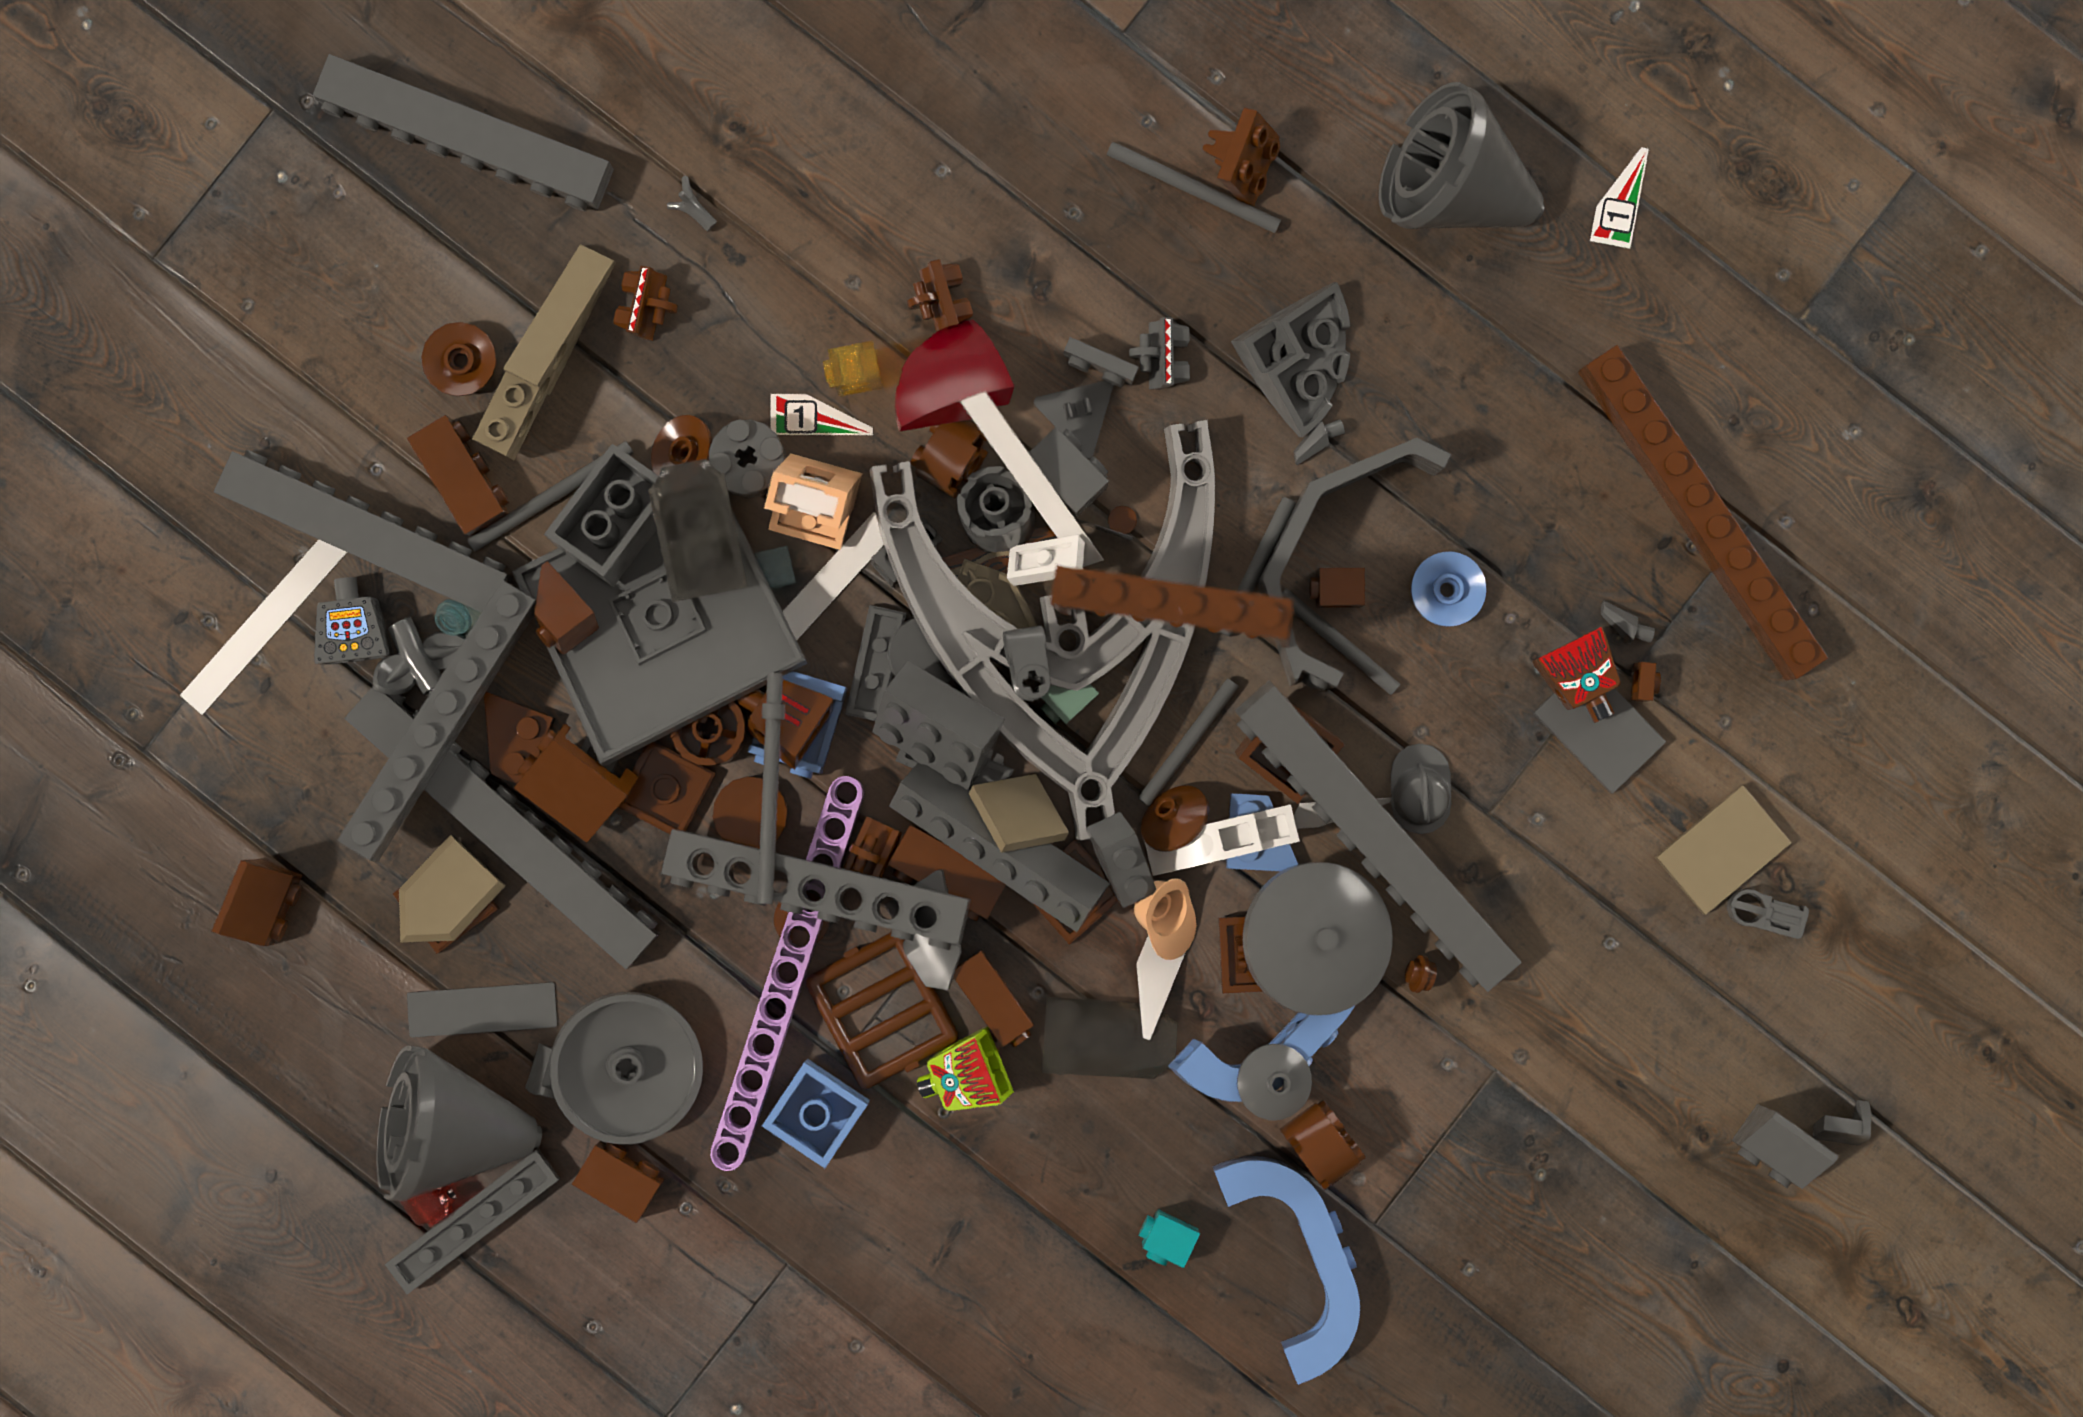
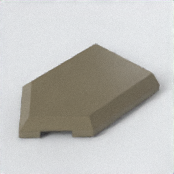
M967 559L963 560L957 579L973 596L993 613L1018 629L1037 626L1019 586H1013L1007 579L1006 573ZM990 660L995 668L1001 666L995 663L994 661Z
M450 834L399 889L400 943L455 941L506 885L457 838Z

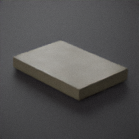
M1740 785L1655 856V858L1700 912L1706 915L1790 845L1791 841L1743 785Z

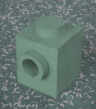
M1091 684L1078 691L1050 686L1048 692L1043 697H1040L1045 702L1040 708L1054 724L1061 719L1066 725L1099 693Z

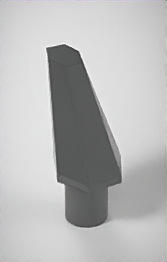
M1337 420L1325 425L1320 421L1314 429L1307 433L1294 450L1295 464L1302 463L1323 448L1330 446L1328 439L1345 434L1342 421Z
M1603 600L1601 603V616L1627 643L1631 644L1634 638L1646 642L1652 641L1655 628L1638 624L1637 616Z

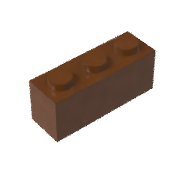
M444 415L407 437V440L464 535L472 537L509 514L505 505L510 502L500 485L492 486L486 476L490 468L480 452L473 454L468 446L467 441L471 439V436L460 420L454 422L453 419Z
M912 824L909 825L888 865L895 868L892 875L912 885L914 880L919 882L935 871L942 869L948 893L971 899L967 917L976 922L980 916L988 919L1006 884L997 880L994 876L966 859L939 839Z

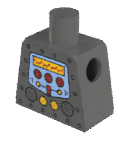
M357 577L334 579L336 601L321 602L317 605L315 664L325 666L382 659L394 655L378 599L373 597L359 598Z

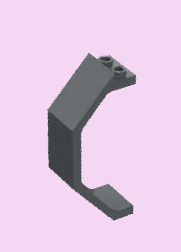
M1414 438L1309 482L1303 489L1257 583L1260 595L1283 598L1280 588L1281 574L1319 498L1397 463L1410 464L1435 476L1445 468L1451 454L1419 438ZM1293 630L1291 631L1289 648L1281 647L1279 638H1274L1289 686L1296 684L1300 675L1303 676L1301 683L1319 692L1325 691L1326 688L1332 689L1338 686L1344 673L1303 653L1296 644Z

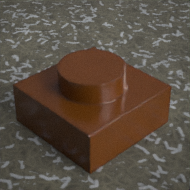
M1634 663L1630 701H1653L1654 694L1658 695L1661 685V674L1656 672L1657 663Z

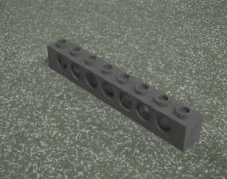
M679 829L671 830L661 874L672 876L671 884L692 888L694 882L708 885L707 892L729 897L731 890L745 894L743 901L766 906V904L757 903L759 848ZM704 853L710 854L714 859V868L708 875L702 874L697 867L698 858ZM775 853L774 872L780 870L788 878V886L783 892L779 893L773 890V901L781 902L780 910L803 914V910L806 908L818 911V919L839 923L841 917L855 920V928L876 932L877 927L881 926L892 929V937L909 941L914 940V935L929 938L928 945L946 950L951 949V944H961L971 899ZM740 862L747 863L751 869V877L744 884L739 883L734 877V868ZM814 879L820 880L825 886V895L819 901H813L807 895V886ZM850 888L857 889L862 895V904L856 910L847 908L843 901L845 892ZM886 897L896 899L899 904V913L893 919L884 917L880 911V904ZM923 906L932 907L937 915L935 924L930 928L921 926L917 920L918 910Z

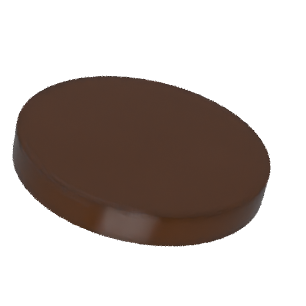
M1127 506L1114 508L1108 516V525L1111 530L1129 534L1136 527L1137 516Z

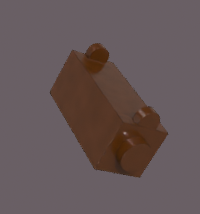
M982 949L957 966L953 980L955 979L996 1037L997 1041L994 1043L997 1050L1008 1043H1011L1014 1048L1032 1035L1028 1029L1034 1025V1022Z

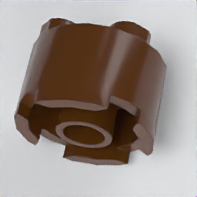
M970 420L930 426L929 432L933 435L926 447L923 445L918 447L910 462V465L916 468L915 473L917 477L954 499L961 493V490L957 489L963 481L966 483L969 481L968 477L981 468L988 454L983 449L985 441L990 442L977 424Z
M735 700L670 733L675 748L684 759L696 765L719 766L731 762L742 752L748 740V719L744 709ZM711 718L716 721L714 725L718 726V733L711 734L710 738L706 739V732H701V726L703 723L708 724Z
M1322 1100L1318 1104L1315 1102L1280 1128V1131L1325 1191L1361 1165L1360 1162L1366 1156L1344 1129L1345 1127L1334 1112Z

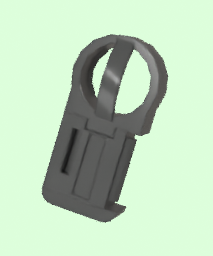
M1752 889L1735 891L1727 902L1729 917L1733 922L1741 926L1755 927L1796 939L1803 936L1809 915V909L1806 906L1800 905L1799 907L1778 900H1772L1771 896ZM1744 894H1750L1759 901L1760 907L1737 900ZM1735 908L1756 913L1758 916L1754 920L1743 921L1737 916Z

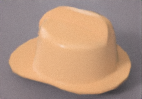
M1179 878L1168 881H1154L1157 889L1154 894L1135 902L1134 914L1137 921L1147 930L1156 954L1165 960H1174L1182 956L1189 949L1195 937L1197 927L1196 915L1187 884Z

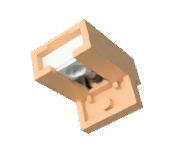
M790 453L772 475L765 503V509L773 511L768 530L841 550L850 515L854 509L862 473Z

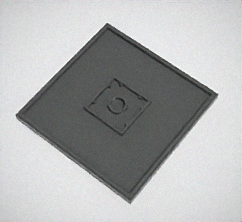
M712 471L700 476L695 482L686 487L675 489L681 496L614 587L559 548L512 571L521 592L536 600L541 565L548 561L595 614L599 629L565 655H562L554 645L551 648L547 647L603 767L767 685L768 673H783L784 676L808 664L736 515ZM534 615L533 618H534V620H535V622H536L537 627L539 628L538 622H537L536 617H535V615Z

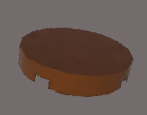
M747 776L733 780L721 789L714 802L712 817L716 831L723 840L760 849L763 778ZM779 789L776 840L783 833L788 818L785 797Z

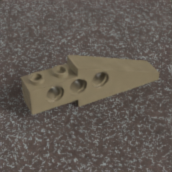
M581 244L579 245L503 369L506 372L472 438L474 441L513 461L515 460L546 396L551 395L616 264L614 260Z

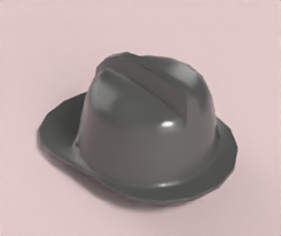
M1415 744L1408 746L1398 753L1392 763L1391 805L1393 815L1400 826L1409 832L1418 834L1434 832L1445 823L1450 814L1451 773L1449 764L1442 752L1431 745Z

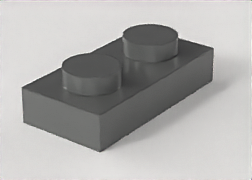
M1072 337L1069 338L1064 349V356L1069 358L1068 364L1084 372H1088L1090 368L1103 373V380L1115 386L1123 387L1124 383L1132 386L1137 375L1138 366Z

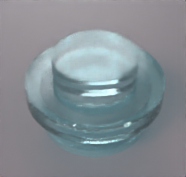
M447 599L438 605L434 618L437 627L443 633L455 636L465 633L471 627V616L468 609L462 603Z

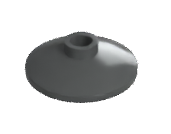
M1267 1044L1253 1050L1242 1062L1237 1076V1089L1242 1103L1251 1113L1266 1120H1282L1297 1113L1306 1103L1312 1087L1311 1071L1306 1060L1299 1052L1282 1044ZM1282 1077L1284 1085L1280 1090L1275 1091L1272 1083L1275 1078Z

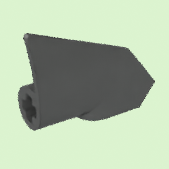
M942 869L935 871L914 885L949 894ZM892 899L884 905L892 919L898 915L899 904L896 899ZM923 906L918 910L917 920L925 928L932 927L937 919L936 912L930 906ZM914 935L913 941L904 940V952L926 987L950 989L962 954L961 944H951V949L946 950L928 945L929 938Z

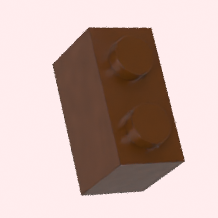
M600 1141L592 1149L572 1185L637 1224L665 1179L658 1176L660 1170L645 1160H640L637 1163L625 1156L628 1151L621 1145L608 1142L605 1144Z

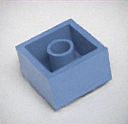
M807 1059L762 1127L823 1168H826L870 1100Z

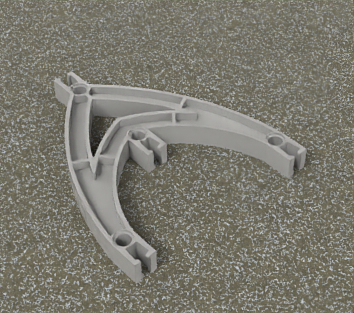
M1207 420L1187 425L1188 432L1195 431L1196 453L1193 452L1187 455L1183 453L1179 437V431L1185 430L1184 423L1164 428L1171 473L1169 500L1159 538L1140 576L1142 578L1205 587L1212 547L1215 513V473ZM910 461L893 466L894 473L901 472L902 495H885L881 474L887 472L886 465L871 467L869 471L876 518L881 537L900 589L928 644L964 695L1005 719L999 735L1027 761L1069 792L1075 838L1079 840L1090 839L1086 830L1085 809L1087 807L1100 806L1103 820L1115 814L1111 787L1126 768L1157 719L1181 668L1195 626L1183 624V626L1175 628L1170 622L1150 619L1136 622L1130 616L1111 614L1104 623L1088 635L1085 610L1072 608V623L1058 625L1054 607L1050 605L1051 595L1040 597L1051 686L1078 691L1115 667L1145 639L1141 653L1119 700L1098 734L1083 753L1058 734L1023 699L1019 698L990 660L1010 670L1004 650L1003 631L1018 628L993 613L973 596L951 572L937 552L917 511ZM1187 461H1193L1199 466L1201 471L1197 481H1192L1185 475L1184 466ZM893 502L900 503L905 507L906 518L903 522L895 523L888 518L886 510L889 504ZM1064 630L1071 631L1076 637V646L1070 652L1063 650L1059 645V636ZM1029 673V679L1040 682L1039 679H1033L1031 673ZM1092 779L1098 785V794L1094 799L1087 801L1081 794V787L1086 780Z

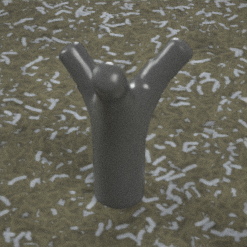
M683 176L681 178L683 191H680L678 194L682 201L668 202L667 208L687 213L708 232L718 221L698 202L691 190L688 176Z

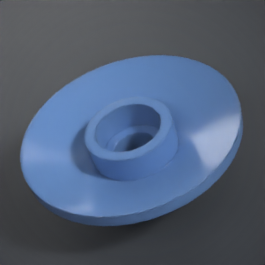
M1441 552L1428 557L1419 565L1412 579L1411 596L1416 609L1426 620L1439 626H1457L1471 620L1482 608L1486 597V581L1480 567L1471 558L1457 552ZM1443 583H1448L1453 587V594L1450 597H1445L1441 594L1440 587Z

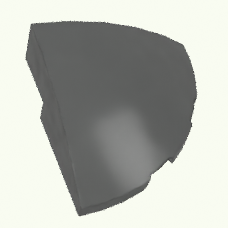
M1333 282L1289 305L1231 341L1256 384L1298 437H1304L1325 417L1333 405L1330 403V400L1337 385L1345 380L1350 353L1346 351V329L1350 327V320L1343 294L1337 282Z

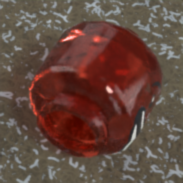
M447 1185L412 1199L399 1202L416 1225L428 1224L431 1228L455 1210L452 1204L456 1200V1194Z

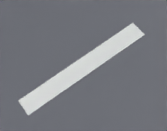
M986 392L960 401L1057 538L1079 535L1085 542L1083 567L1103 561L1102 556Z
M875 512L870 515L842 546L841 550H838L784 609L783 614L796 640L884 545Z
M318 540L180 696L203 715L347 552Z

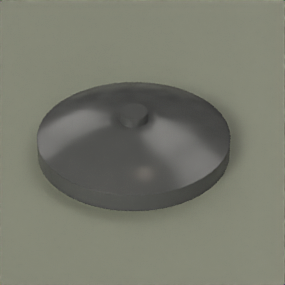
M1309 862L1294 865L1279 872L1258 891L1251 902L1245 918L1243 950L1253 979L1269 998L1295 1012L1309 1015H1331L1357 1005L1379 984L1391 957L1392 925L1383 899L1364 877L1341 865Z
M637 992L612 993L588 1002L578 1009L563 1025L556 1037L550 1056V1081L558 1106L567 1119L580 1131L592 1138L612 1144L641 1143L669 1131L690 1110L702 1081V1053L697 1037L687 1020L667 1002L654 996Z

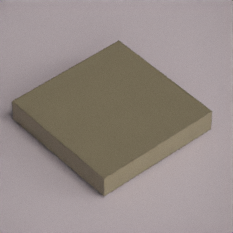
M1036 774L973 785L969 792L973 803L1001 853L1063 841L1069 833Z

